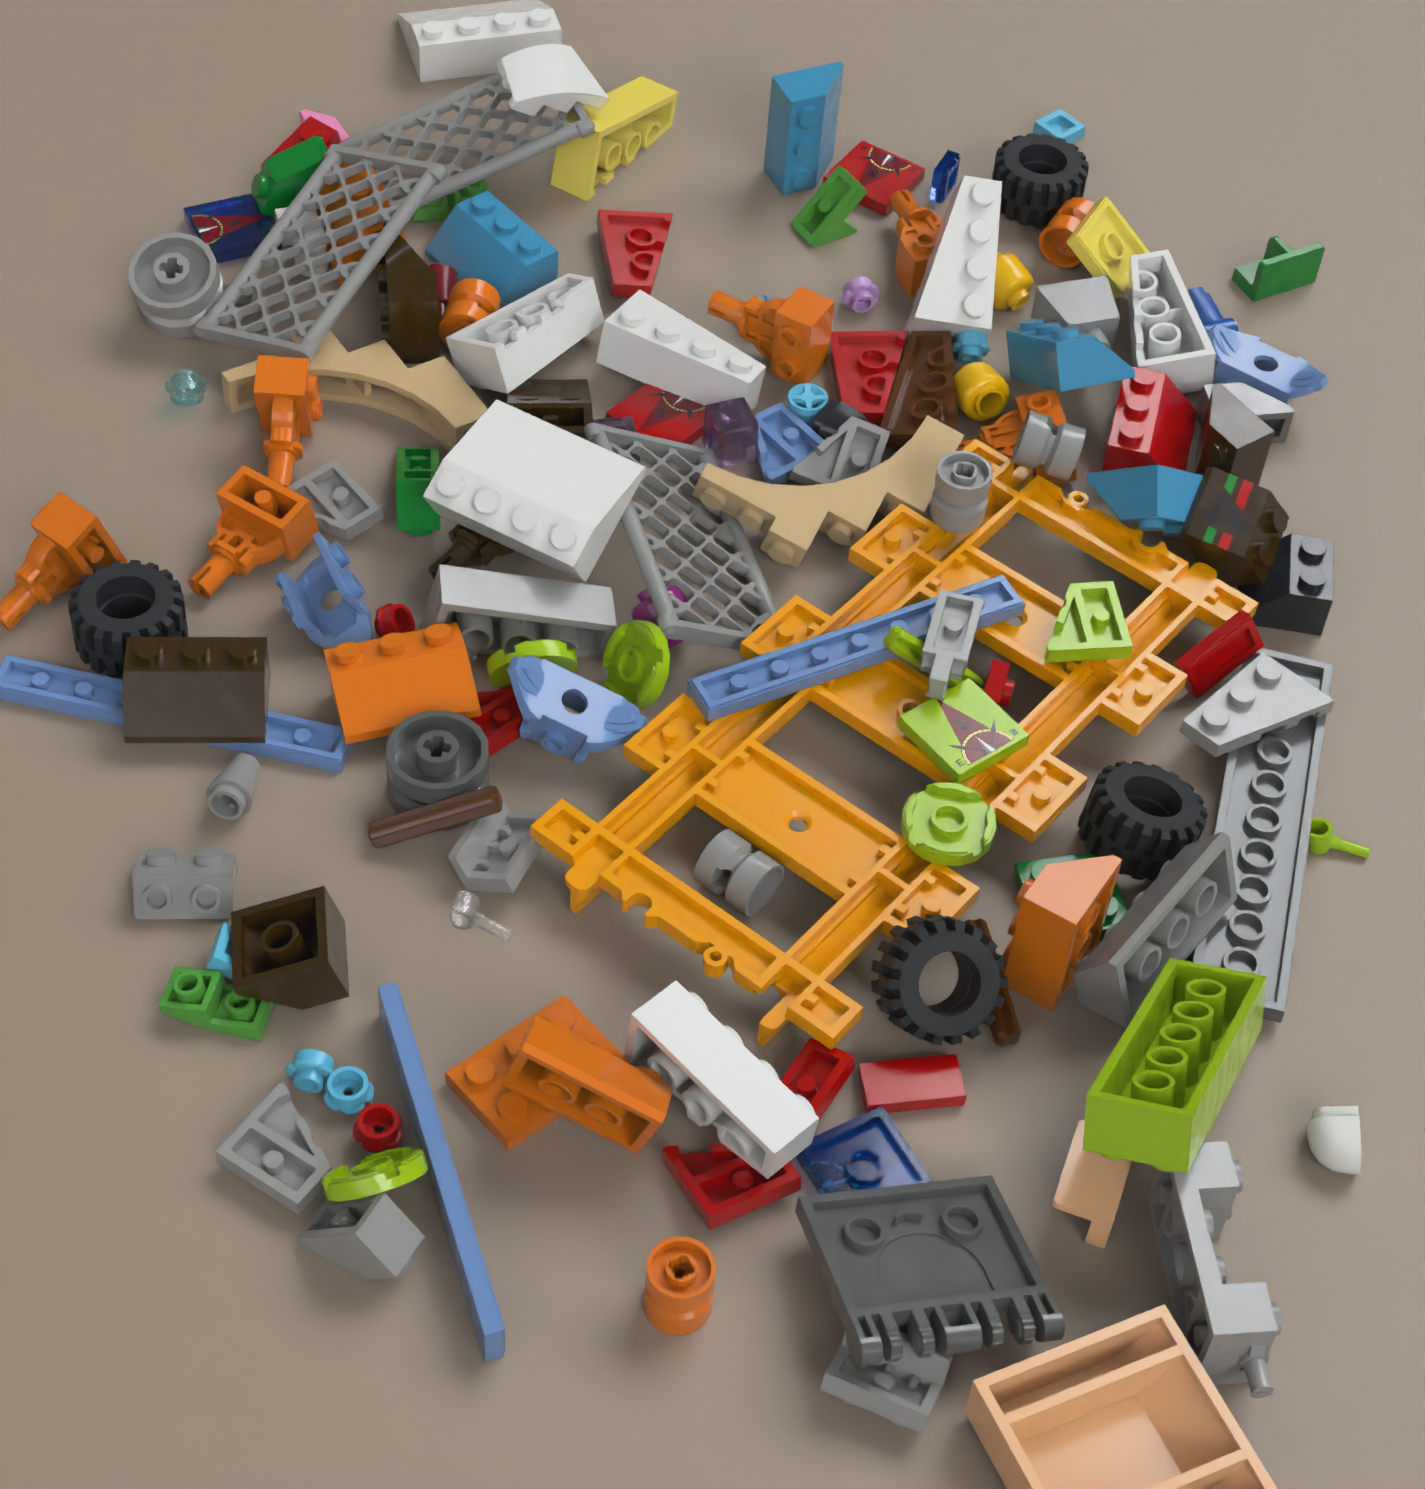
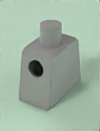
M1106 275L1040 285L1036 288L1031 314L1032 319H1043L1044 323H1060V327H1078V332L1095 336L1111 350V346L1115 342L1120 319Z

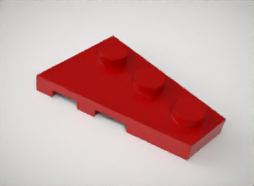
M598 210L596 223L611 296L631 298L639 289L651 295L673 213Z
M908 330L831 331L829 352L838 402L843 401L858 410L871 424H881L897 376Z

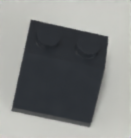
M1292 533L1281 538L1274 562L1269 569L1264 584L1237 586V591L1258 602L1256 613L1252 617L1255 626L1321 636L1333 602L1334 540Z

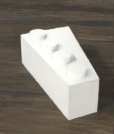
M964 175L952 192L933 251L925 268V274L916 293L912 311L904 330H908L907 335H911L912 331H950L952 342H955L956 334L961 331L973 330L985 333L986 335L991 331L1002 181Z
M567 273L446 337L457 372L468 385L477 386L478 389L510 393L604 323L593 277Z
M640 289L604 321L596 363L640 382L721 412L722 417L738 424L756 408L766 366Z
M676 980L631 1014L624 1056L628 1059L627 1063L635 1067L645 1066L659 1073L664 1082L674 1087L672 1094L683 1101L687 1110V1117L700 1127L712 1124L718 1128L717 1134L720 1142L764 1177L769 1179L812 1143L819 1117L815 1114L809 1101L799 1094L795 1095L779 1080L775 1069L765 1060H758L744 1046L738 1033L729 1026H723L708 1011L705 1002L696 993L688 992Z

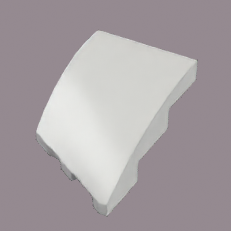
M536 45L502 57L497 62L499 73L503 78V87L512 93V97L508 101L509 106L513 110L535 116L543 105L568 113L576 102L601 109L609 99L574 49L568 45Z

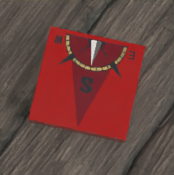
M862 140L823 176V183L838 165L842 166L868 191L858 204L886 216L892 210L889 205L890 197L897 191H901L902 194L903 190L911 192L924 179L925 168Z
M646 383L607 411L605 423L614 428L691 445L708 432V420L710 430L721 422V412Z

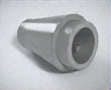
M245 753L236 755L208 786L206 791L207 805L214 815L225 820H235L251 809L260 770V764L255 757Z

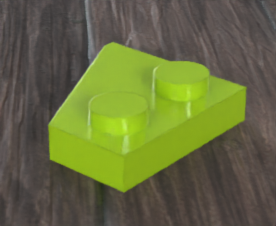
M1114 581L1070 583L1063 607L1060 609L1052 637L1047 644L1044 657L1045 662L1130 658L1133 644Z

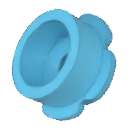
M966 330L958 332L956 334V341L952 344L953 352L958 355V359L962 362H980L982 357L990 352V346L987 344L988 337L985 333Z
M300 1049L295 1052L292 1064H287L285 1071L289 1077H294V1087L304 1092L318 1093L323 1090L326 1081L333 1072L334 1059L327 1053L319 1050Z
M343 1066L334 1070L324 1085L325 1091H327L324 1094L325 1104L332 1111L339 1110L346 1115L361 1112L365 1108V1104L370 1103L374 1097L373 1084L368 1082V1077L364 1071L354 1066ZM352 1091L353 1094L346 1096L344 1092Z

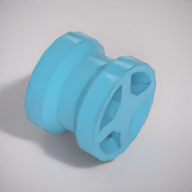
M810 383L798 384L790 389L787 404L789 409L811 428L818 414L828 404V395L818 385Z

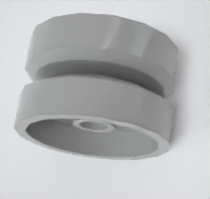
M183 232L163 233L147 240L135 251L128 266V282L145 321L159 334L173 338L196 336L192 328L201 317L207 315L226 290L218 263L209 245L197 236Z

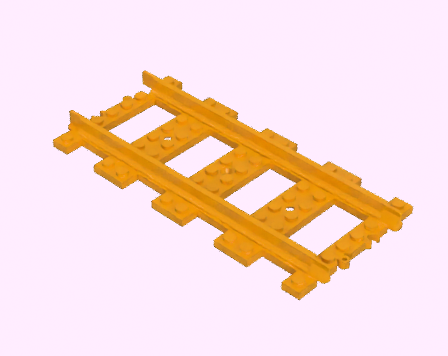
M974 439L962 451H970L981 455L989 461L993 468V478L988 493L985 519L979 528L967 533L949 532L901 503L849 549L848 561L873 575L875 578L832 616L795 595L741 642L739 655L749 660L937 597L940 589L952 592L1003 574L1025 603L1023 615L1017 616L1022 621V624L1012 626L1005 620L976 630L974 638L1055 687V689L1018 724L1029 734L1027 746L964 781L961 785L972 788L982 795L981 800L986 803L988 808L990 804L995 811L996 821L1030 843H1033L1086 787L1088 777L1060 761L1056 756L1098 714L1136 737L1185 687L1188 677L1187 674L1156 655L1194 617L1217 629L1241 609L1253 617L1256 613L1258 602L1218 580L1217 571L1205 563H1195L1188 569L1189 562L1167 550L1166 544L1163 541L1154 547L1143 545L1141 540L1144 531L1131 529L1096 508L1087 509L1089 497L1084 492L1073 491L1068 495L1067 499L1063 497L1060 487L1037 475L1032 479L1033 469L1019 466L1014 470V462H1011L1010 458L983 442ZM1018 512L1151 590L1152 593L1125 619L1133 644L1130 658L1046 663L1044 657L1047 644L1052 637L1064 600L980 551L979 548ZM898 658L710 722L706 721L693 699L682 693L624 744L623 757L644 770L651 777L607 816L597 823L564 799H560L530 826V836L533 837L535 842L571 866L565 874V884L571 889L570 910L573 913L577 914L602 890H605L621 902L622 912H627L635 905L647 907L649 910L645 912L644 927L659 928L694 954H702V969L707 976L713 978L721 977L725 974L726 968L729 967L732 969L733 981L752 995L755 992L761 995L773 984V987L780 995V1001L759 1023L757 1044L762 1047L791 1021L832 1050L862 1019L864 1007L830 983L881 932L894 939L889 931L896 925L906 928L908 927L906 919L914 916L926 919V914H939L944 917L947 915L958 920L978 900L980 891L978 886L949 867L921 858L909 848L902 836L763 746L765 742L812 701L934 781L954 783L898 728L899 716L931 699L926 697L929 678ZM697 806L837 902L785 953L644 856L643 853ZM792 820H801L807 827L803 831H794L788 824Z

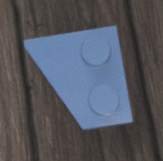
M782 402L749 418L748 430L765 483L785 485L792 481L788 478L794 466L806 459L824 441Z

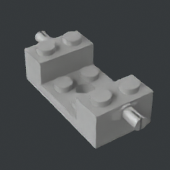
M1206 1137L1188 1173L1180 1171L1164 1172L1157 1169L1147 1202L1177 1325L1214 1385L1248 1383L1251 1397L1264 1398L1270 1396L1274 1391L1266 1363L1269 1359L1272 1343L1276 1335L1281 1333V1312L1278 1304L1270 1301L1265 1281L1226 1284L1225 1263L1221 1256H1215L1212 1241L1219 1239L1226 1220L1231 1219L1233 1202L1237 1193H1240L1243 1189V1172L1239 1161H1233L1228 1141L1208 1142V1137Z

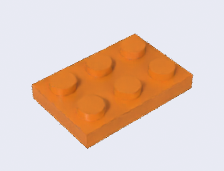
M566 995L558 998L445 1072L447 1086L507 1151L561 1116L500 1084L525 1033L536 1016L544 1020H558L567 1025L573 1035L589 1043L597 1042L604 1044L616 1052L617 1058L628 1062V1059Z

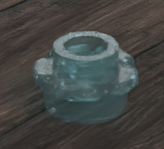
M179 370L171 376V380L166 382L165 387L167 392L170 393V399L177 405L193 406L199 404L204 399V392L207 389L205 379L193 370Z

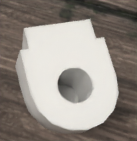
M1324 1106L1315 1109L1312 1112V1119L1306 1124L1307 1138L1314 1157L1321 1165L1333 1172L1360 1175L1361 1133L1358 1106Z

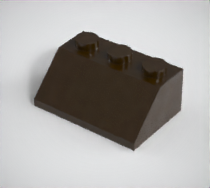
M127 637L123 667L125 743H266L271 677L267 637Z

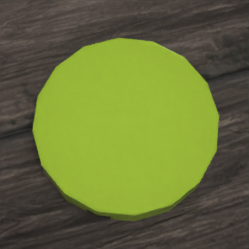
M632 620L631 623H623L616 628L609 638L603 654V667L608 668V679H603L604 688L625 697L624 700L633 703L639 710H644L656 702L664 690L669 675L670 653L668 641L660 627L650 621Z
M541 639L524 641L514 645L515 652L505 655L504 649H500L487 660L489 682L500 688L512 685L507 670L513 657L535 656L541 660L543 658L573 673L577 671L578 667L576 650L573 647L567 649V644L559 640Z
M936 782L926 785L924 791L918 794L915 791L908 797L902 810L901 832L909 848L924 860L941 866H962L977 861L989 851L997 828L995 811L990 804L988 808L986 803L981 800L982 795L972 788L958 783Z
M402 1147L367 1155L365 1159L360 1160V1164L351 1168V1172L348 1165L344 1166L342 1164L327 1172L323 1176L321 1183L325 1198L328 1201L341 1202L360 1199L397 1188L424 1175L429 1168L423 1150Z

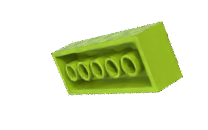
M1169 958L1086 1094L1083 1150L1099 1153L1110 1160L1126 1159L1152 1165L1154 1168L1164 1172L1180 1171L1188 1173L1262 1029L1267 976Z

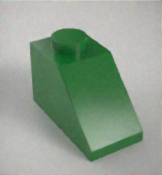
M313 136L265 160L260 173L254 176L251 186L252 195L255 197L261 214L275 217V209L285 208L291 204L324 160L323 155L326 153L327 148L322 137Z

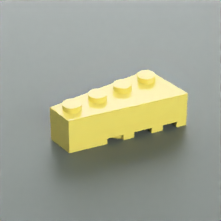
M640 76L606 93L609 99L601 109L585 104L582 105L590 120L595 124L596 133L584 138L580 136L556 147L550 185L588 202L595 195L594 187L598 183L607 185L614 178L613 170L618 165L628 166L635 159V155L640 147L647 149L672 126L679 92ZM574 110L570 111L565 118L569 124L579 120Z

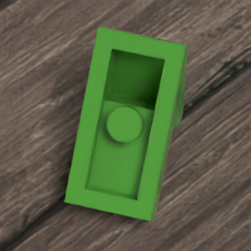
M838 165L790 224L814 248L855 234L858 230L846 217L868 191L848 170Z

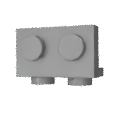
M502 797L501 812L471 821L449 854V860L466 890L514 893L542 848L530 836V826L546 812L510 811Z
M166 847L153 848L146 853H140L132 873L134 917L136 919H231V912H233V885L237 874V853H225L224 850L213 847L202 848L195 853H176L174 849Z
M845 1331L841 1345L824 1374L820 1390L837 1397L843 1403L859 1406L887 1418L897 1426L908 1427L923 1433L940 1397L953 1359L952 1355H940L935 1347V1353L931 1357L919 1358L914 1353V1348H912L909 1342L908 1335L901 1333L904 1346L903 1357L899 1361L887 1363L883 1357L880 1364L857 1367L848 1350Z

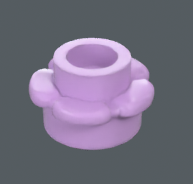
M867 277L853 278L843 287L842 303L846 305L848 310L853 309L857 313L867 312L877 303V296L880 294L879 288Z

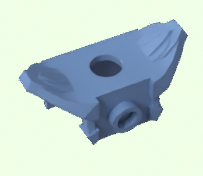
M1220 324L1213 326L1207 333L1216 352L1215 360L1217 362L1212 384L1243 382L1289 404L1290 398L1302 397L1322 390L1329 382L1325 374H1322L1301 356L1296 359L1261 342V337L1225 328Z
M319 532L315 533L313 537L321 555L311 561L296 581L284 572L279 573L273 579L276 585L285 593V596L281 598L284 608L292 617L291 621L298 629H304L312 643L326 649L337 647L345 642L358 643L372 640L373 627L370 620L372 615L362 596L365 593V589L348 566L351 563L350 557L340 543L337 541L330 543ZM338 590L342 597L340 604L332 610H324L323 603L326 596L332 591Z
M535 656L513 657L507 671L523 717L520 736L521 738H530L540 743L545 750L551 753L572 758L575 764L586 760L589 752H601L627 742L648 723L647 718L640 714L639 708L633 703L624 700L625 697L543 658L541 660ZM564 706L571 708L579 712L580 714L570 713L564 708Z

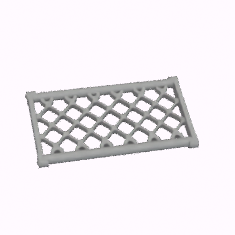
M498 72L346 139L338 145L360 150L365 148L366 151H370L371 145L386 140L389 144L382 154L392 155L398 146L406 145L412 147L407 155L403 157L415 159L420 150L430 149L434 150V152L425 161L435 163L444 153L457 154L450 164H441L447 170L445 179L439 185H435L419 206L420 208L580 136L584 138L596 132L595 124L590 120L579 102H576L569 110V112L574 110L579 119L571 124L565 120L568 113L560 111L554 118L541 117L545 109L548 108L545 105L535 116L518 113L519 111L513 109L507 111L496 110L502 100H510L512 97V93L503 87V78ZM486 94L493 97L486 107L473 106V100ZM452 109L459 112L452 122L439 121V115ZM468 115L481 116L473 126L461 125ZM492 118L503 119L500 127L495 130L484 128ZM514 122L527 123L520 133L507 132L510 125ZM419 124L424 127L418 137H404L405 130ZM536 126L550 127V133L535 140L532 136H529ZM434 130L446 131L443 138L439 141L427 140ZM456 134L469 135L461 145L449 144ZM478 138H491L486 148H472ZM500 142H515L514 149L501 155L495 152ZM468 156L480 158V164L467 170L459 167ZM394 177L382 182V184L387 185L385 189L399 183V178ZM403 197L397 201H393L390 198L389 202L391 206H400V204L406 197Z
M332 144L323 155L324 160L217 302L207 315L201 317L192 328L193 333L197 337L209 341L213 340L282 357L308 358L311 362L318 352V345L435 185H439L447 174L446 168L435 162L420 161ZM341 163L351 164V166L346 168L339 167ZM372 169L383 170L377 174H372L371 172ZM367 171L368 175L365 179L346 185L348 177ZM403 175L415 176L420 178L404 180ZM394 177L399 178L397 185L382 191L377 190V186L380 183ZM341 182L342 186L340 189L326 195H319L325 184ZM367 188H373V193L370 196L355 202L351 200L353 194ZM399 194L406 195L400 206L383 207L385 200ZM340 199H347L345 206L331 212L325 211L327 205ZM372 205H379V210L376 213L361 219L357 218V213L360 210ZM321 209L320 216L307 222L299 223L298 220L305 211ZM352 215L353 220L351 223L337 229H331L332 222ZM378 222L386 223L379 234L374 233L363 236L362 231L366 227ZM321 226H326L327 230L324 234L310 240H305L307 232ZM354 232L358 233L359 237L357 240L337 247L336 241L339 238ZM300 237L299 244L283 251L277 249L284 239ZM327 243L332 244L330 251L316 257L310 256V252L313 249ZM358 250L365 251L359 262L342 264L344 256ZM300 254H305L306 259L302 263L284 268L286 260ZM331 261H337L338 266L335 269L321 275H316L315 270L317 267ZM279 265L277 273L263 279H257L256 276L263 267ZM307 271L311 272V277L308 280L294 286L289 285V280L292 277ZM338 278L344 279V283L338 291L321 292V287L324 284ZM284 282L285 287L283 290L263 297L264 289ZM311 289H316L317 294L315 297L295 304L294 298L297 295ZM258 294V299L255 302L240 308L235 307V304L242 295ZM284 300H289L290 306L287 309L272 315L268 314L270 306ZM316 307L323 308L317 320L300 322V315ZM258 311L263 312V317L260 320L242 326L241 320L245 316ZM290 318L295 319L294 326L278 333L273 332V327L277 323ZM236 322L235 329L220 326V324ZM268 329L267 336L255 334V332ZM296 336L302 338L300 343L286 341Z
M599 423L587 424L584 427L587 441L640 464L631 456V454H636L652 466V468H646L647 471L634 493L652 508L646 509L631 499L621 517V521L659 617L657 619L658 627H660L668 639L740 650L741 642L778 610L742 525L737 519L723 511L706 507L699 498L692 495L696 486L689 480L698 482L707 463L718 466V460L714 451L706 447L680 443ZM670 461L674 463L681 470H683L687 474V476L680 475L669 465H667L666 462ZM654 473H661L673 482L675 487L667 485ZM643 483H648V484H650L653 488H655L657 491H659L664 497H663V498H659V497L655 496L652 492H650L648 489H646L642 484H643ZM681 490L686 492L689 496L695 499L699 503V505H693L687 499L681 496L678 493V491ZM670 501L674 503L676 506L682 509L688 516H681L675 510L669 507L666 504V502ZM702 509H707L711 513L720 516L722 524L713 521L702 512ZM654 513L662 514L676 527L670 528L658 519ZM690 520L700 523L711 532V535L701 532L691 524ZM642 524L652 527L664 539L659 540L653 535L644 532ZM678 532H685L698 542L700 546H693L681 537ZM714 539H720L724 543L731 545L735 554L728 553ZM666 543H672L673 545H675L682 552H684L688 556V558H681L670 548H668L666 546ZM702 551H709L721 560L724 565H717L704 555ZM654 555L662 556L676 570L671 571L665 566L656 563ZM690 563H698L712 575V578L704 576ZM726 569H732L736 573L745 576L748 584L740 583ZM678 575H686L699 585L701 589H693L680 579ZM715 581L725 584L737 596L732 597L715 584ZM666 587H678L689 601L685 603L669 595ZM703 593L712 595L725 606V609L716 607L703 596ZM739 600H745L749 604L758 607L761 616L751 613L740 604ZM691 606H698L711 616L714 621H706L694 612ZM727 613H735L738 617L744 620L750 626V628H743L732 618H730ZM679 618H684L688 621L679 620ZM719 624V625H722V626L725 627V628L716 627V625Z

